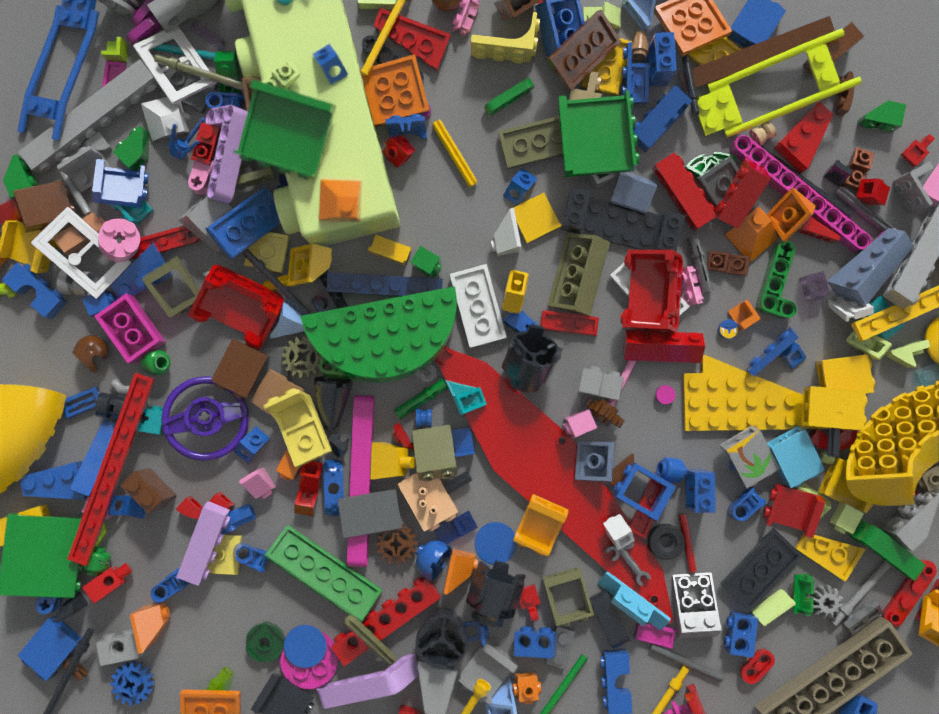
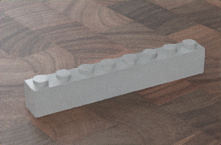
M139 59L64 117L60 141L51 139L54 129L53 125L18 151L31 170L39 174L47 172L55 162L63 160L67 153L79 148L84 140L95 135L96 131L101 127L109 125L113 118L122 115L126 108L138 103L146 93L155 90L156 85H158L157 81L145 63Z

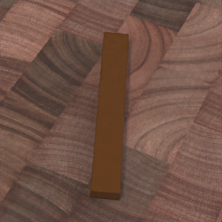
M831 17L822 18L692 68L695 88L737 73L801 44L834 32ZM682 72L679 73L684 92H687L685 73Z

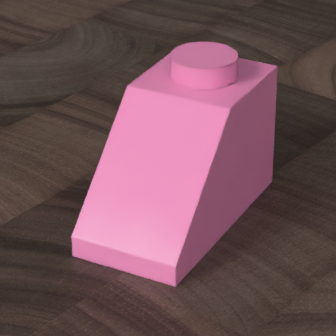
M265 468L255 470L239 480L241 485L255 499L259 497L265 499L273 494L272 489L276 487Z

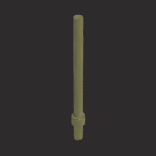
M157 54L155 55L154 62L166 65L169 69L181 70L244 91L241 81L182 63L179 59L173 57L169 59Z

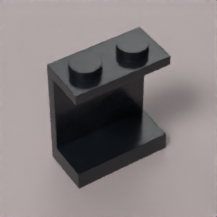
M274 673L250 710L256 714L260 712L262 714H309L314 707L312 702L315 697L279 674Z

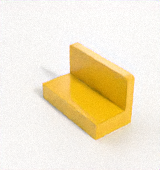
M375 235L372 246L368 248V252L405 266L412 248Z

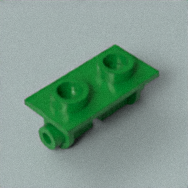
M807 573L794 575L793 601L796 604L793 606V614L803 613V615L811 616L812 612H814V598L808 597V594H814L815 580H813V576Z

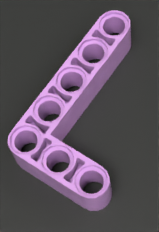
M233 105L211 108L206 115V124L221 128L207 196L210 199L226 204L231 202L235 191L241 159H239V154L233 153V151H238L248 111Z
M413 653L400 658L385 671L326 683L317 688L322 708L326 709L398 693L419 676L418 661Z

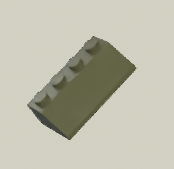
M567 233L547 306L575 314L591 315L610 242L597 235Z

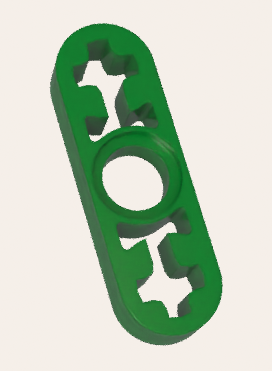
M527 78L489 101L483 108L488 116L494 115L528 94L535 86L531 79Z

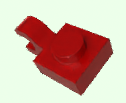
M928 134L919 142L914 140L900 155L914 168L930 153L926 148L935 138Z
M400 422L393 426L395 431L393 436L398 444L402 443L403 447L408 450H414V444L410 441Z
M535 584L525 586L520 598L522 609L528 608L532 621L539 620L535 605L541 604Z

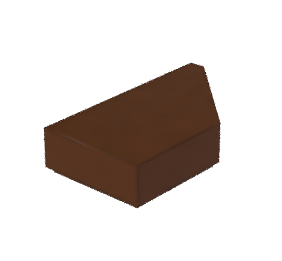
M633 453L612 469V482L610 483L613 487L624 478L622 473L628 464L634 463Z

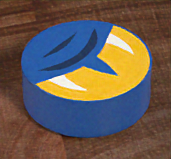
M730 319L722 321L718 326L719 335L725 339L734 338L739 331L738 324Z

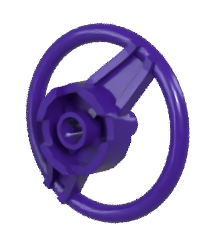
M211 376L195 377L178 385L166 399L161 416L162 429L169 444L181 455L199 461L215 460L232 452L237 447L239 441L244 438L249 423V412L244 397L239 399L235 396L233 397L237 402L218 403L209 397H200L193 400L186 411L169 418L171 407L176 398L192 386L199 384L215 385L211 381ZM227 388L225 389V390H227L229 393H231V394L233 393V391H231V390H229V389H227ZM206 412L207 415H210L207 422L199 420V416H202L201 413ZM241 418L240 428L235 438L226 447L215 452L198 453L182 446L173 435L192 432L197 436L210 437L218 433L223 428V424Z

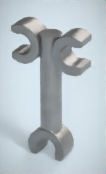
M633 542L620 550H617L614 545L607 546L604 550L606 553L610 550L615 551L614 556L610 559L615 561L621 555L634 572L637 584L643 585L640 581L642 575H645L649 580L651 579L649 573L642 571L626 550L634 546Z

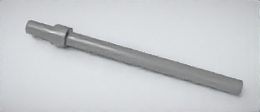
M884 561L847 603H843L844 607L839 608L840 614H836L830 622L837 627L846 616L849 617L853 612V608L886 573L891 565Z

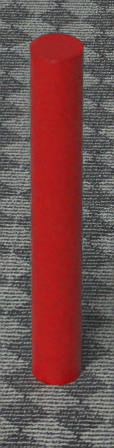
M679 514L681 531L685 540L684 547L689 572H696L687 515Z

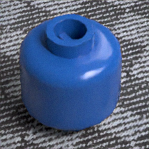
M665 457L657 464V475L669 483H680L687 475V467L683 460L679 458Z

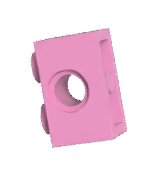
M587 409L564 418L565 423H563V427L566 433L571 434L573 437L580 436L597 428L590 411Z

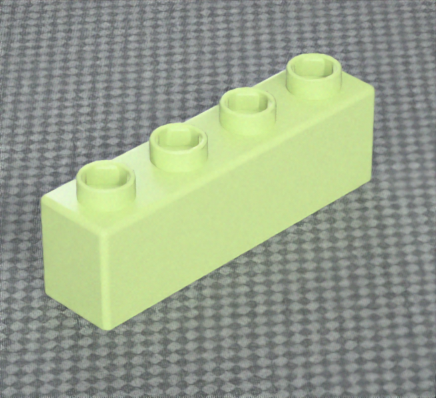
M224 0L230 12L244 10L250 36L236 39L235 41L236 53L244 78L261 77L263 81L272 74L271 70L288 58L300 72V76L287 90L323 100L336 106L317 177L310 176V179L307 180L297 177L298 172L290 171V174L285 173L288 186L274 190L276 210L285 233L293 234L300 232L310 244L328 246L400 227L398 212L342 0H294L289 5H280L276 0ZM328 44L335 50L348 73L347 76L332 85L313 56L314 52ZM332 67L329 72L330 75L337 76L340 73V67ZM321 179L362 181L360 222L319 221Z

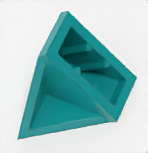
M445 380L459 415L487 405L480 387L476 388Z

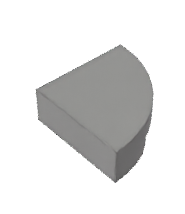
M100 132L84 142L87 147L90 146L96 151L104 152L112 149Z

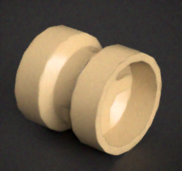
M770 121L749 131L751 139L759 146L763 145L767 139L771 140L777 136L776 129Z

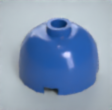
M434 540L426 543L424 546L421 545L416 551L418 571L430 581L436 579L445 568L446 564L444 562L446 557L450 558L452 547L441 541Z

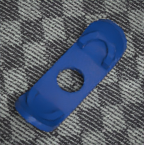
M330 459L323 463L324 511L327 516L340 515L338 498H344L343 466L339 460ZM331 483H337L339 485L338 493H329L328 486Z

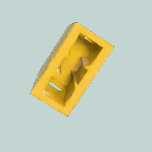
M372 442L370 479L406 476L407 468L413 469L415 467L416 460L414 457H408L407 448L386 442Z

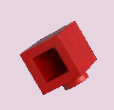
M861 179L856 197L867 205L885 206L891 187L886 185L882 179Z

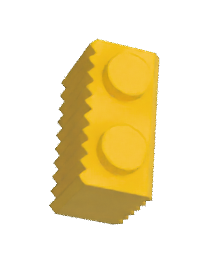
M510 270L502 304L503 310L510 313H521L528 282V273Z

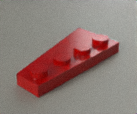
M382 8L379 9L374 22L376 30L382 31L391 12ZM398 15L388 38L411 54H415L421 61L438 71L451 34Z

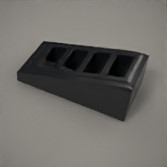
M79 592L75 594L74 598L66 600L54 619L56 623L72 616L87 606L88 602L84 595Z

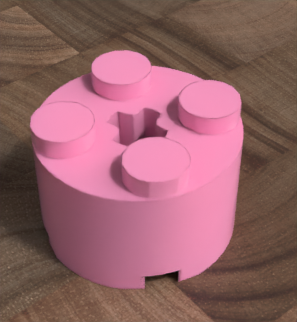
M112 219L103 224L98 235V246L100 251L109 260L125 262L138 251L140 235L135 224L124 219ZM117 238H121L122 242L120 244L117 243Z

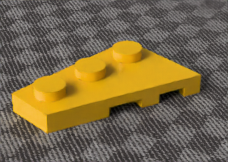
M804 533L795 546L800 553L845 582L866 550L817 535L810 538L805 536Z

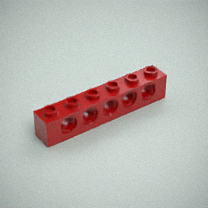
M420 576L413 582L414 585L411 588L407 589L405 587L397 593L398 597L394 600H386L381 604L382 608L380 610L369 612L365 616L366 619L361 623L365 627H373L375 631L373 635L381 641L441 598V593L432 581ZM420 592L423 598L421 600H414L412 594ZM403 603L407 609L403 612L398 611L396 605ZM388 615L391 621L384 623L381 621L380 616ZM351 630L346 634L343 632L338 634L333 639L334 643L331 646L344 666L370 648ZM349 638H356L359 644H350Z

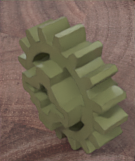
M303 336L302 341L295 337V343L288 341L290 347L284 346L287 352L286 354H281L282 357L286 358L282 364H288L286 371L292 369V375L295 376L296 373H299V378H302L303 374L310 377L311 371L316 374L315 368H319L321 358L311 343L306 341V337ZM298 345H308L310 347H308L307 349H300ZM291 351L295 353L292 362H290ZM315 352L316 359L314 364H312L311 355ZM299 353H308L305 362L302 360L298 361L300 358ZM299 365H304L308 369L298 370L296 369V367H298Z

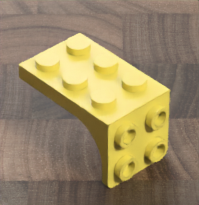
M533 12L531 28L521 38L506 39L472 35L471 56L477 59L493 58L495 61L512 60L513 63L517 64L523 62L530 63L531 56H535L540 19H536L537 13Z
M290 389L285 392L284 396L273 397L267 401L268 403L263 405L264 410L270 412L276 420L295 467L298 468L332 452L310 395L301 390Z

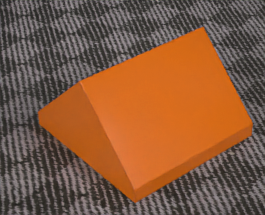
M791 188L766 215L772 220L774 228L781 239L786 242L813 215L816 206L795 188Z

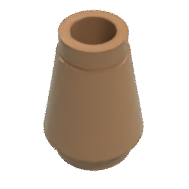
M640 30L635 33L632 43V59L644 61L649 54L647 33Z

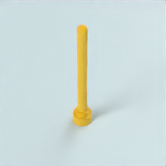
M483 679L476 681L473 686L474 694L461 714H470L479 699L487 696L491 689L487 681Z

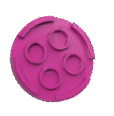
M323 632L322 634L326 639L327 645L326 653L317 665L309 668L297 667L287 659L284 649L280 654V667L283 675L301 689L310 690L325 685L333 677L338 667L339 658L331 648L334 641Z

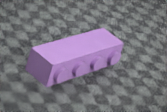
M209 501L204 505L176 578L197 586L200 585L202 580L207 579L210 573L208 565L213 563L217 554L214 551L215 547L221 544L224 536L221 534L222 529L227 528L231 518L228 517L230 509Z

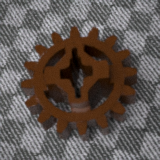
M589 398L585 404L589 410L593 411L592 417L607 427L611 423L617 428H621L625 422L623 418L617 415L619 410L603 399L597 402Z
M403 523L402 528L382 531L383 535H377L380 541L376 542L375 545L380 546L377 553H383L382 560L387 557L389 558V564L392 560H395V564L398 565L399 560L406 563V557L410 559L413 557L410 552H416L417 549L413 545L418 544V541L413 540L416 533H410L412 527L406 529L405 523ZM393 531L392 537L390 539H385V536L389 532ZM400 531L405 533L408 538H404L400 534ZM396 535L398 542L402 543L399 545L398 549L395 546V544H392V542H394L396 538ZM409 547L407 552L401 555V550ZM385 548H389L393 552V555L388 553Z

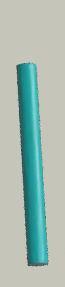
M161 44L152 49L185 55L179 46ZM195 49L200 58L215 59L216 53Z

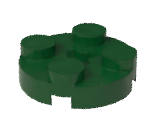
M269 621L255 625L246 636V651L248 655L257 662H272L277 659L284 649L285 637L283 631L276 624ZM261 638H268L270 646L265 645L263 647L261 645L263 642Z

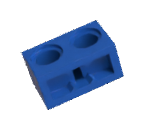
M730 611V615L726 618L727 636H724L723 640L724 648L729 654L754 658L758 618L755 615ZM744 620V626L737 628L738 622ZM742 640L741 646L736 648L735 642Z
M521 626L520 629L514 632V656L554 658L557 655L556 631H551V628L540 627L539 630H532V627ZM523 636H526V637L529 638V640H530V645H529V646H526V645L523 644V642H522V637H523ZM542 637H545V638L548 639V641H549V646H548V647H545V646L542 645V643H541V638H542Z

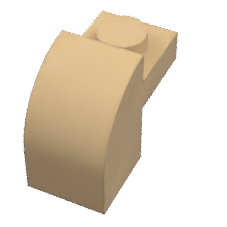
M591 71L586 91L573 88L570 91L569 100L600 98L602 94L594 93L595 89H599L601 78L598 77L599 73Z

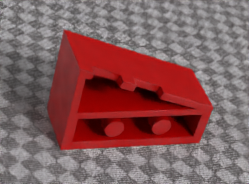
M819 101L773 149L801 174L808 169L834 114Z
M744 158L723 200L716 207L718 219L736 228L740 227L771 180L764 167Z

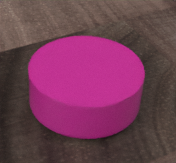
M668 385L660 386L655 392L656 400L661 404L672 403L676 396L675 390Z

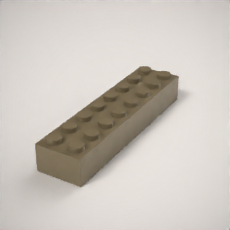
M879 617L757 703L755 707L760 714H830L913 654L890 621Z

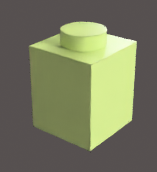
M839 502L829 523L835 526L834 530L844 535L846 532L853 534L864 513L845 503Z

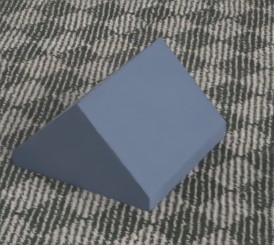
M629 172L618 173L610 203L647 214L657 188L656 181Z
M578 441L575 480L601 483L612 482L614 442Z

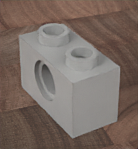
M133 629L125 630L121 635L115 636V633L103 635V638L96 642L100 666L138 659L145 654V651L138 654ZM118 642L123 644V650L119 649Z

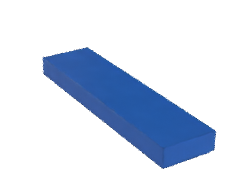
M103 419L70 487V491L90 497L113 434L115 422Z

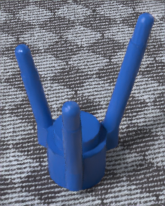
M201 118L186 140L178 139L174 141L176 124L172 125L170 141L167 146L170 148V154L173 157L184 159L200 143L197 140L188 147L189 142L199 130L201 122L204 123L205 118Z

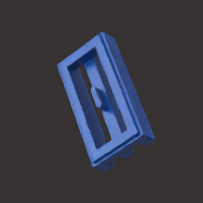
M98 387L90 388L66 398L63 409L66 419L94 409L96 403L69 413L74 408L97 400L99 395ZM91 393L94 394V396L82 400L73 405H70L68 407L66 405L69 402H72Z

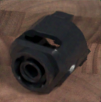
M530 324L527 331L515 334L503 360L501 368L507 374L508 383L520 392H537L542 384L547 383L561 358L563 349L559 348L554 340L543 334V326Z
M495 560L492 569L484 562L479 561L478 567L475 568L466 599L467 606L472 609L471 617L477 622L488 626L502 627L505 620L511 619L515 615L525 585L526 575L516 574L513 576L508 574L509 564Z
M437 608L436 611L428 615L418 629L416 649L420 658L426 664L431 665V668L447 670L448 667L455 666L464 658L468 649L469 635L461 617L457 615L455 610ZM441 628L442 632L438 635V630ZM446 629H448L449 634L447 636L445 634Z

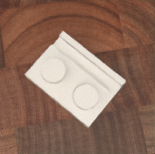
M836 297L835 301L828 300V307L846 322L852 317L854 319H862L867 315L873 314V306L869 303L865 305L843 297Z

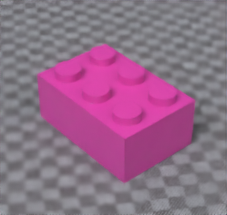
M123 295L95 315L99 324L128 364H137L147 352L156 350L166 343V340L133 295Z

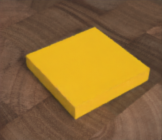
M545 193L513 207L517 225L527 244L561 227Z

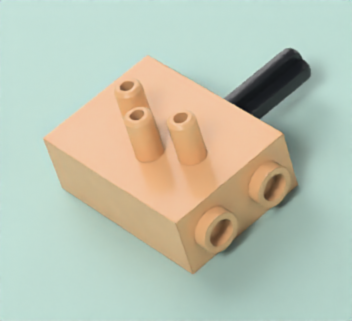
M465 471L443 484L440 478H434L432 481L419 480L416 472L400 481L398 486L423 531L429 530L431 532L440 526L438 523L444 520L449 522L457 517L458 509L449 494L471 482L472 478Z

